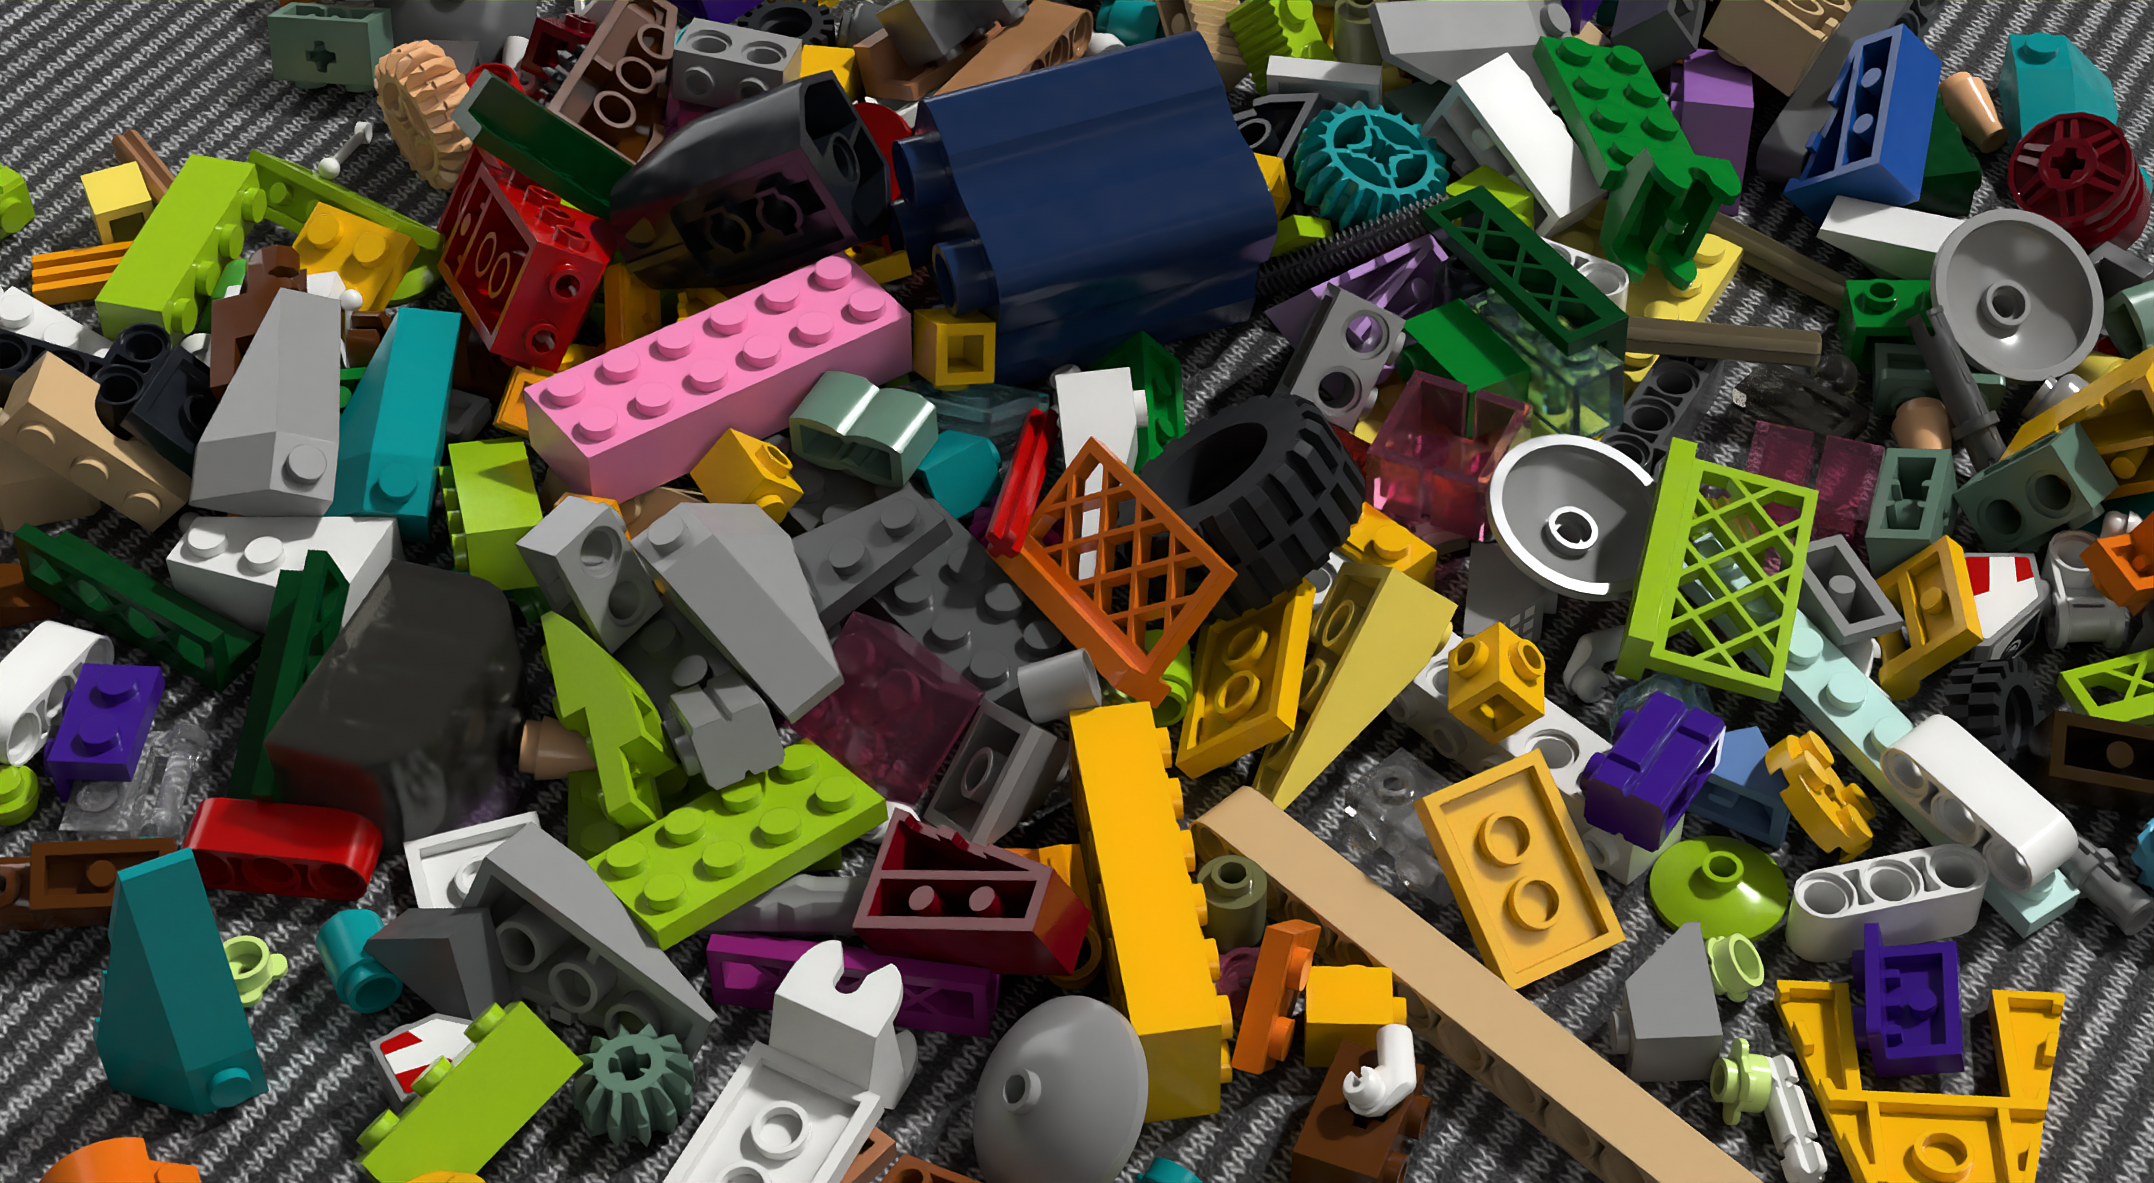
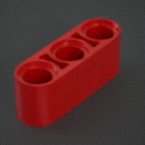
M219 797L208 798L200 802L179 850L191 847L203 885L207 888L336 901H354L362 898L368 890L385 842L386 832L382 824L375 818L355 810Z

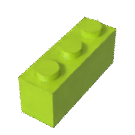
M523 1001L509 1003L504 1009L494 1002L463 1032L471 1043L451 1063L441 1055L414 1080L410 1087L418 1096L398 1116L388 1108L360 1134L356 1141L364 1150L352 1163L372 1183H405L420 1175L442 1170L476 1174L584 1063Z

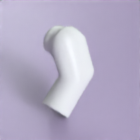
M1390 1024L1380 1028L1376 1034L1378 1066L1375 1069L1366 1066L1361 1067L1362 1077L1360 1078L1352 1071L1345 1077L1342 1086L1343 1095L1348 1100L1350 1109L1356 1114L1365 1117L1382 1116L1414 1091L1417 1079L1413 1033L1407 1026Z

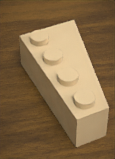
M1721 0L1703 37L1719 47L1717 52L1723 59L1734 65L1747 67L1790 97L1797 90L1857 0Z

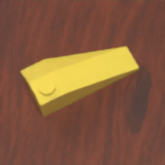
M1343 562L1310 627L1308 640L1317 644L1311 662L1303 671L1294 732L1288 734L1277 743L1267 744L1251 788L1260 792L1284 811L1429 664L1431 658L1443 650L1452 634L1453 624L1450 621L1458 605L1394 567Z

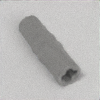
M797 873L692 935H727L728 931L770 937L783 935L798 939L815 935L859 936L851 927L869 877H817Z

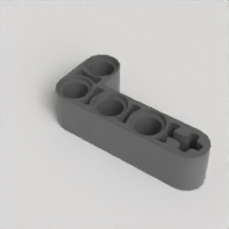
M1660 355L1600 442L1615 448L1631 458L1657 484L1672 437L1689 441L1717 399L1721 389L1725 360ZM1700 483L1699 492L1704 498H1708L1709 485Z

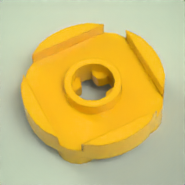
M1810 730L1800 738L1792 734L1788 735L1765 752V763L1769 774L1772 775L1782 768L1784 776L1790 786L1779 792L1784 803L1805 832L1821 849L1829 854L1837 847H1840L1839 861L1846 864L1872 846L1873 834L1867 822L1877 816L1874 806L1855 783H1851L1847 787L1831 768V765L1834 764V758L1830 750L1815 732Z

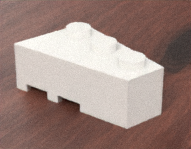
M197 517L166 558L175 591L247 630L265 634L280 569L303 571L308 549L328 551L350 584L335 649L336 653L350 656L408 571L396 517Z

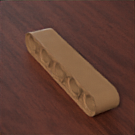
M1034 0L1028 6L1030 10L1025 15L1007 25L933 96L1080 59L1087 51L1093 32V16L1091 11L1047 0Z

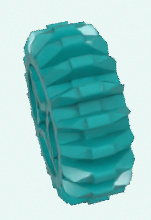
M1358 100L1351 108L1338 102L1331 111L1321 110L1319 115L1310 122L1308 128H1305L1297 143L1298 148L1294 155L1292 169L1296 172L1297 176L1295 187L1305 191L1304 204L1318 206L1320 208V218H1332L1338 222L1339 232L1346 227H1351L1357 231L1355 225L1361 226L1364 229L1363 222L1370 227V219L1377 224L1375 217L1381 218L1383 222V214L1388 216L1389 219V212L1397 216L1396 209L1403 214V206L1408 208L1409 211H1411L1409 204L1418 208L1416 201L1421 203L1422 206H1424V198L1431 203L1429 196L1435 197V200H1438L1436 194L1439 193L1443 198L1450 173L1444 167L1447 156L1435 151L1437 139L1421 135L1422 124L1410 125L1402 120V112L1396 116L1385 112L1381 104L1374 110L1368 109L1363 102Z

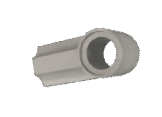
M1085 648L1018 667L1017 676L1021 696L1027 713L1035 725L1055 719L1069 725L1068 711L1112 705L1108 685L1097 676L1092 660Z

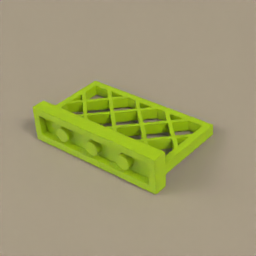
M1672 437L1656 485L1614 675L1640 681L1644 669L1647 668L1777 703L1783 685L1819 491L1697 459L1695 454L1698 443ZM1700 483L1726 489L1735 502L1714 510L1699 492ZM1775 502L1800 509L1798 519L1778 527L1762 506ZM1694 512H1695V513L1697 514V516H1698V518H1696V519H1693ZM1746 514L1762 535L1741 543L1725 522ZM1709 530L1725 551L1704 560L1688 539ZM1794 537V541H1793V544H1792V543L1789 541V539H1791V538ZM1773 547L1789 567L1769 577L1752 555ZM1683 562H1685L1688 565V567L1682 569ZM1736 563L1752 584L1731 593L1716 575L1715 571ZM1699 579L1715 601L1694 610L1678 591V588ZM1785 586L1784 593L1782 594L1779 589ZM1763 596L1777 613L1779 619L1758 627L1741 605ZM1674 611L1678 617L1671 620ZM1726 613L1743 635L1721 644L1704 622ZM1688 629L1705 652L1691 657L1665 650L1667 638ZM1773 637H1775L1774 645L1769 641ZM1753 647L1768 665V676L1764 677L1742 671L1731 656Z

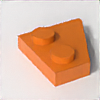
M1299 919L1266 926L1230 1067L1259 1075L1274 1068L1276 1060L1283 1062L1286 1059L1295 1032V1020L1291 1019L1299 994L1307 983L1322 926Z

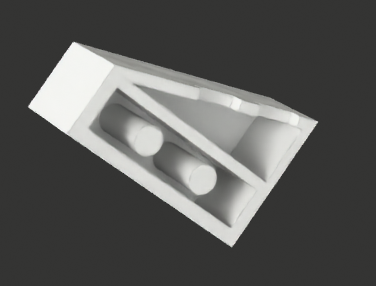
M1508 52L1456 80L1421 128V135L1423 137L1437 139V144L1456 160L1452 164V169L1459 176L1464 177L1481 166L1487 165L1533 193L1534 232L1540 237L1549 239L1585 218L1609 191L1599 188L1580 148L1567 132L1563 121L1553 114L1533 87L1530 77L1517 66Z

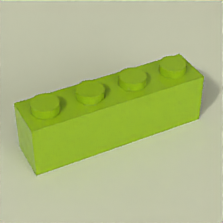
M195 154L189 156L94 300L103 335L106 339L114 342L124 328L133 324L150 323L164 328L170 334L173 350L186 334L188 335L193 331L197 316L208 298L212 295L226 264L240 256L246 237L255 223L261 222L265 215L267 197L265 191L260 189L255 164Z
M514 436L448 444L450 465L439 466V478L456 573L468 572L472 594L539 586L515 545L543 519L523 437Z

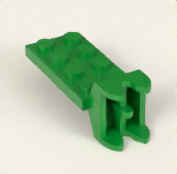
M1540 36L1532 56L1599 188L1610 190L1599 243L1608 261L1622 267L1628 274L1629 281L1635 284H1640L1649 267L1647 262L1652 263L1662 271L1665 279L1681 291L1688 290L1697 275V268L1693 258L1721 204L1725 206L1733 205L1741 192L1740 179L1730 160L1695 155L1642 55L1636 50L1623 45H1616L1613 48L1592 45L1575 37H1565L1562 40Z

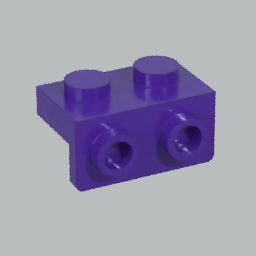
M83 663L74 689L67 690L64 695L62 722L56 738H50L44 750L45 774L47 777L53 778L61 802L76 803L84 780L132 782L165 687L160 666Z
M1879 922L1864 923V950L1852 951V969L1856 993H1865L1866 1005L1853 1007V1025L1857 1049H1870L1876 1078L1965 1072L1960 959L1956 941L1884 946Z

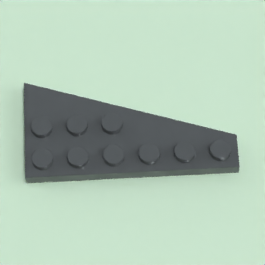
M910 486L794 537L792 541L799 555L798 560L804 577L811 588L818 616L827 631L952 537L953 533L946 519ZM664 595L659 597L664 606L611 655L642 686L658 711L662 722L673 718L667 704L669 703L670 695L697 684L704 689L707 687V680L734 669L741 674Z

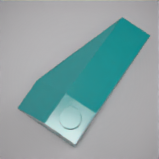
M2041 32L2030 35L2009 34L1998 91L2005 125L2010 132L2008 140L2011 155L2017 143L2035 125L2059 114L2085 112L2105 117L2114 125L2117 124L2119 114L2111 81L2065 35H2050Z
M400 307L339 419V450L334 497L332 504L323 517H396L401 541L430 544L439 485V466L442 464L462 321L461 313Z
M191 847L117 871L108 928L111 950L108 969L102 970L100 990L103 996L101 1015L94 1020L92 1034L111 1089L198 1116L223 1107L238 1105L248 1098L269 1091L257 1048Z

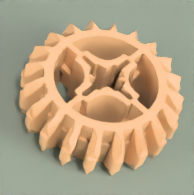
M428 40L402 44L391 49L389 54L379 58V64L375 65L374 75L376 78L374 79V88L379 94L377 103L382 108L383 121L388 125L391 139L395 140L398 145L400 156L408 160L411 170H416L421 180H428L430 185L436 190L443 188L447 191L454 188L473 144L450 117L470 88L466 83L465 74L459 73L454 60L449 56L446 57L444 50L438 45H433Z

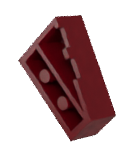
M895 807L851 928L877 955L990 969V974L1072 976L1092 913L1054 868L990 843L986 847L964 839L956 830L943 825L939 829L917 821L911 813Z

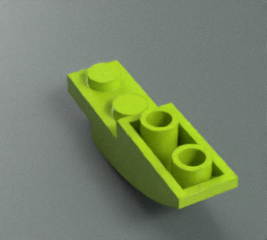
M551 610L541 616L546 644L542 646L541 651L544 662L552 673L557 695L552 698L555 714L568 731L573 732L576 730L586 738L588 753L598 767L602 788L597 791V799L602 812L610 823L615 826L621 824L629 832L635 834L664 818L655 777L677 766L670 739L655 706L645 690L629 671L575 624Z

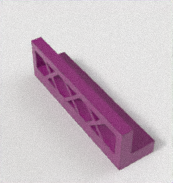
M728 931L727 936L711 934L706 954L714 1003L773 1011L775 992L791 968L802 955L820 943ZM842 946L844 973L835 986L838 992L843 994L855 992L859 989L867 975L889 964H893L899 970L903 983V998L899 1011L893 1021V1026L989 1038L1002 986V974H990V969L877 955L872 949Z

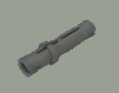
M1942 305L1926 311L1936 333L1934 337L1929 335L1920 314L1906 320L1904 323L1909 328L1955 425V428L1951 429L1950 432L1955 441L1962 440L1977 474L1990 466L1989 458H1994L1997 463L2007 448L1995 426V423L2000 421L1996 410L1988 411L1978 385L1975 383L1944 315V309Z

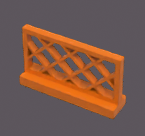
M1090 436L1033 513L1021 552L1018 556L1010 559L1002 554L994 558L988 553L987 549L985 550L1077 649H1086L1096 670L1113 688L1141 702L1150 701L1151 707L1155 709L1158 708L1172 689L1161 676L1238 575L1104 443ZM1101 463L1103 465L1102 490L1085 495L1086 480L1097 465ZM1136 498L1134 524L1117 528L1119 503ZM1100 508L1098 533L1082 537L1083 512ZM1065 518L1063 543L1046 547L1041 540L1057 519ZM1170 531L1168 557L1150 562L1152 535ZM1133 541L1132 566L1114 571L1116 545ZM1097 550L1095 576L1078 580L1080 554ZM1205 565L1211 572L1194 594L1184 596L1186 569ZM1167 574L1166 600L1147 605L1149 578ZM1130 583L1129 609L1111 614L1113 587ZM1164 618L1163 635L1152 650L1148 652L1144 648L1146 622Z

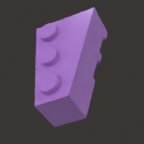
M1697 49L1696 52L1682 59V66L1671 65L1667 93L1670 96L1669 107L1695 155L1730 160L1740 179L1742 191L1754 110L1752 71L1745 66H1737L1726 61L1718 54L1717 50ZM1741 192L1733 205L1725 206L1721 204L1718 211L1725 215L1738 216Z

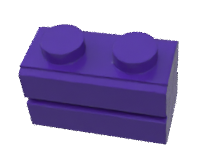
M1656 691L1654 694L1651 693L1638 712L1627 709L1616 725L1610 751L1607 755L1595 752L1582 773L1580 789L1586 792L1583 817L1586 818L1587 823L1614 836L1621 833L1625 841L1653 853L1655 850H1659L1720 763L1726 729L1723 720L1696 707L1689 710L1684 702L1659 691Z

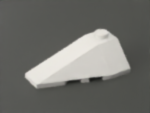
M1130 367L1055 375L1064 471L1090 436L1104 443L1133 471L1138 454L1137 428L1148 427V413L1145 390L1133 391ZM1101 463L1097 465L1086 480L1085 495L1102 490L1103 465ZM1100 508L1083 512L1082 537L1098 533ZM1097 550L1080 554L1078 580L1095 576Z

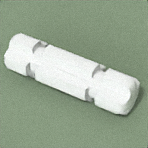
M1783 1054L1773 1058L1765 1056L1770 1064L1772 1084L1770 1097L1764 1113L1777 1153L1785 1157L1780 1162L1786 1181L1788 1183H1822L1825 1179L1824 1173L1827 1171L1828 1164L1822 1146L1818 1142L1813 1141L1818 1135L1803 1090L1800 1086L1794 1085L1799 1081L1794 1063L1788 1056Z

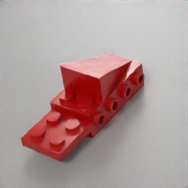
M473 143L436 229L437 232L447 236L442 247L444 252L437 268L489 352L500 355V359L513 368L520 366L534 372L535 368L538 367L557 374L568 346L582 332L604 282V274L608 266H611L618 250L611 222L560 204V197Z

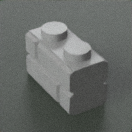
M735 669L707 680V687L704 689L697 684L670 695L669 703L667 704L673 718L663 721L662 724L670 739L676 759L680 758L688 777L701 773L709 786L719 790L745 779V773L748 770L756 775L783 764L785 752L768 706L747 679Z

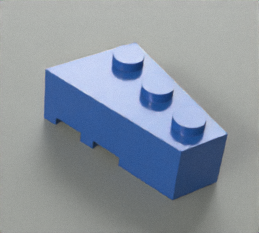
M1904 23L1855 40L1827 99V102L1833 108L1821 134L1819 132H1811L1805 148L1811 155L1799 180L1797 178H1790L1782 193L1819 228H1821L1837 195L1895 207L1917 202L1920 199L1942 61Z

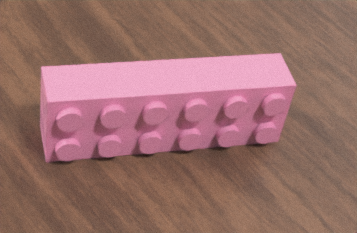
M840 251L524 388L530 445L573 493L615 499L619 505L691 472L728 428L758 440L788 428V419L825 372L841 371L859 375L877 387L911 372V314L844 251Z

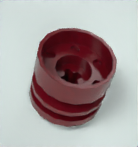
M2085 112L2059 114L2035 125L2017 143L2008 163V186L2019 210L2038 214L2056 223L2080 244L2087 255H2090L2106 241L2126 251L2141 237L2150 217V192L2123 131L2107 118Z

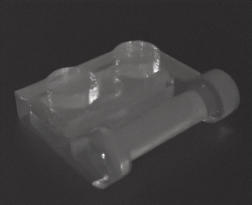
M189 723L177 724L170 731H149L132 782L74 780L59 827L62 841L139 839L143 836L147 838L154 836L155 838L174 837L176 843L179 844L184 829V820L180 815L195 763L201 761L205 756L209 742V736L206 731L199 726ZM156 763L167 764L154 809L147 811L144 816H141Z

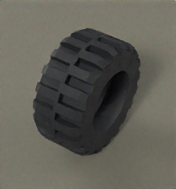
M1274 392L1270 398L1261 394L1248 398L1247 402L1241 405L1233 403L1220 409L1219 414L1208 420L1204 418L1190 427L1191 430L1179 439L1175 437L1162 448L1163 452L1154 460L1150 459L1139 470V478L1238 573L1237 577L1200 624L1201 626L1213 625L1217 619L1228 622L1240 618L1243 612L1249 609L1259 610L1273 602L1272 598L1285 590L1289 593L1303 583L1302 578L1313 569L1318 571L1330 560L1329 554L1335 547H1341L1351 535L1350 526L1359 521L1362 514V503L1365 502V479L1362 476V471L1320 409L1316 407L1314 402L1306 398L1286 392ZM1136 498L1119 503L1117 528L1134 524ZM1170 531L1152 535L1150 562L1168 557ZM1133 541L1116 545L1119 553L1129 567H1131ZM1205 565L1186 569L1184 596L1194 594L1211 572ZM1167 574L1149 578L1148 593L1155 603L1166 600Z

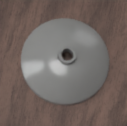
M2019 209L1986 211L1969 218L1958 226L1942 243L1934 259L1930 278L1932 307L1942 305L1944 315L1965 361L1980 372L2005 376V381L2012 384H2041L2050 375L2058 379L2073 370L2094 348L2102 328L2104 316L2103 293L2098 274L2080 244L2062 227L2051 220ZM1993 304L2000 307L2003 317L1995 311Z
M1544 435L1520 443L1511 449L1499 462L1487 487V518L1491 531L1502 551L1518 569L1538 584L1561 595L1580 600L1598 602L1619 600L1632 596L1657 484L1641 466L1609 445L1576 435Z
M1075 995L1063 996L1048 1000L1030 1010L1002 1037L984 1067L977 1087L973 1108L974 1148L980 1171L986 1183H1112L1116 1179L1135 1148L1145 1119L1148 1101V1069L1144 1049L1135 1029L1127 1018L1112 1006L1093 998Z

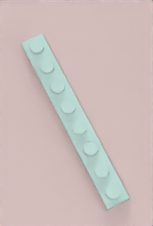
M1711 532L1691 542L1704 560L1725 551ZM1683 562L1682 569L1688 567L1685 562ZM1736 563L1715 571L1716 575L1731 593L1752 584ZM1699 579L1680 587L1699 607L1715 601ZM1763 596L1741 605L1758 627L1779 619L1777 613ZM1797 608L1781 691L1932 846L1954 844L1898 795L1882 774L1880 766L1882 752L1916 726ZM1726 613L1712 618L1731 640L1743 635ZM1775 637L1769 639V641L1774 645ZM1753 647L1744 650L1743 652L1768 676L1769 667ZM2056 869L2024 893H2016L2006 889L1989 875L1983 898L2024 939L2072 909L2081 892Z

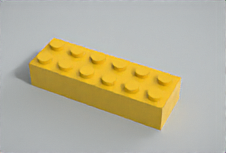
M1150 701L1068 711L1071 803L1079 843L1081 844L1098 934L1102 943L1103 966L1111 1006L1127 1018L1135 1029L1144 1049L1147 1062L1148 1101L1143 1123L1220 1113L1221 1084L1232 1082L1231 1057L1226 1040L1233 1038L1232 1013L1227 994L1217 996L1215 985L1212 983L1220 981L1218 949L1215 939H1204L1202 928H1200V926L1208 924L1207 903L1203 884H1192L1191 877L1188 875V872H1193L1196 869L1190 829L1180 831L1179 824L1176 822L1177 819H1183L1184 808L1179 778H1168V774L1165 772V768L1172 767V751L1167 727H1155Z

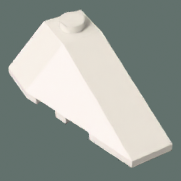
M1837 195L1816 237L1903 280H1930L1933 262L1940 246L1965 221ZM1993 304L1995 311L2003 317L2000 307Z

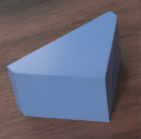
M1758 726L1725 732L1720 763L1692 801L1687 811L1780 849L1786 838L1790 810L1779 792L1789 785L1780 769L1772 775L1769 774L1764 757L1769 747Z

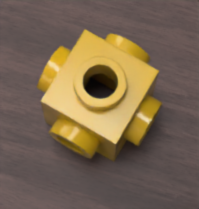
M1500 621L1474 637L1464 639L1448 652V712L1491 745L1497 744L1545 716L1544 673L1546 666L1544 656L1531 641L1521 639Z

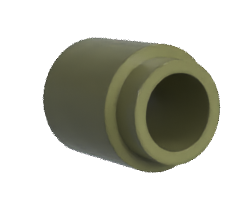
M1388 0L1336 1L1334 7L1333 54L1338 62L1382 65L1384 60L1379 50L1367 8L1374 3L1388 2Z
M1225 855L1214 858L1201 868L1197 877V883H1202L1204 887L1208 913V924L1200 926V928H1202L1204 939H1215L1219 955L1227 957L1241 956L1255 947L1266 929L1267 877L1261 866L1249 858L1238 855Z

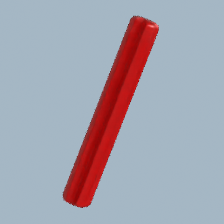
M1034 407L1026 414L985 535L989 541L987 551L994 558L1003 554L1013 559L1021 552L1060 431L1056 424L1059 415L1052 408L1043 412Z

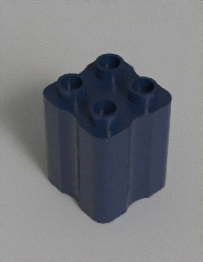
M1197 30L920 99L914 127L915 136L893 142V166L903 198L889 202L892 212V223L887 235L892 252L898 250L907 252L911 269L926 266L928 274L940 294L941 299L925 303L923 309L946 308L952 316L978 310L996 322L994 383L972 384L980 396L1050 377L1055 369L1063 365L1074 364L1079 368L1086 367L1141 330L1162 346L1247 322L1256 299V275L1261 262L1269 261L1277 237L1276 209L1254 152L1243 138L1236 124L1224 83L1203 36Z

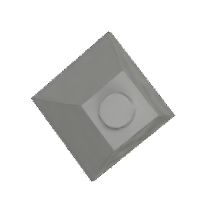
M984 698L923 818L938 828L943 825L956 830L964 839L984 847L988 843H995L1044 804L1049 792L1055 790L1062 783L1069 767V742Z

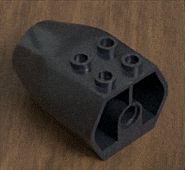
M833 70L799 78L704 114L674 131L614 183L610 194L611 226L619 250L625 260V268L629 274L634 273L639 280L652 289L718 288L747 284L887 235L892 223V212L889 206L891 201L890 165Z

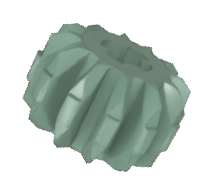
M650 1023L638 1034H629L619 1024L615 1038L607 1040L593 1036L589 1048L590 1054L577 1056L584 1064L574 1073L575 1080H573L574 1087L571 1088L574 1108L579 1110L580 1116H583L585 1126L590 1130L592 1136L608 1132L609 1139L612 1140L616 1148L629 1136H637L648 1147L652 1136L651 1132L659 1130L674 1135L676 1125L678 1124L677 1116L691 1114V1106L694 1102L692 1093L693 1083L695 1082L694 1068L692 1062L688 1060V1055L682 1053L681 1044L677 1042L675 1034L658 1038V1033Z

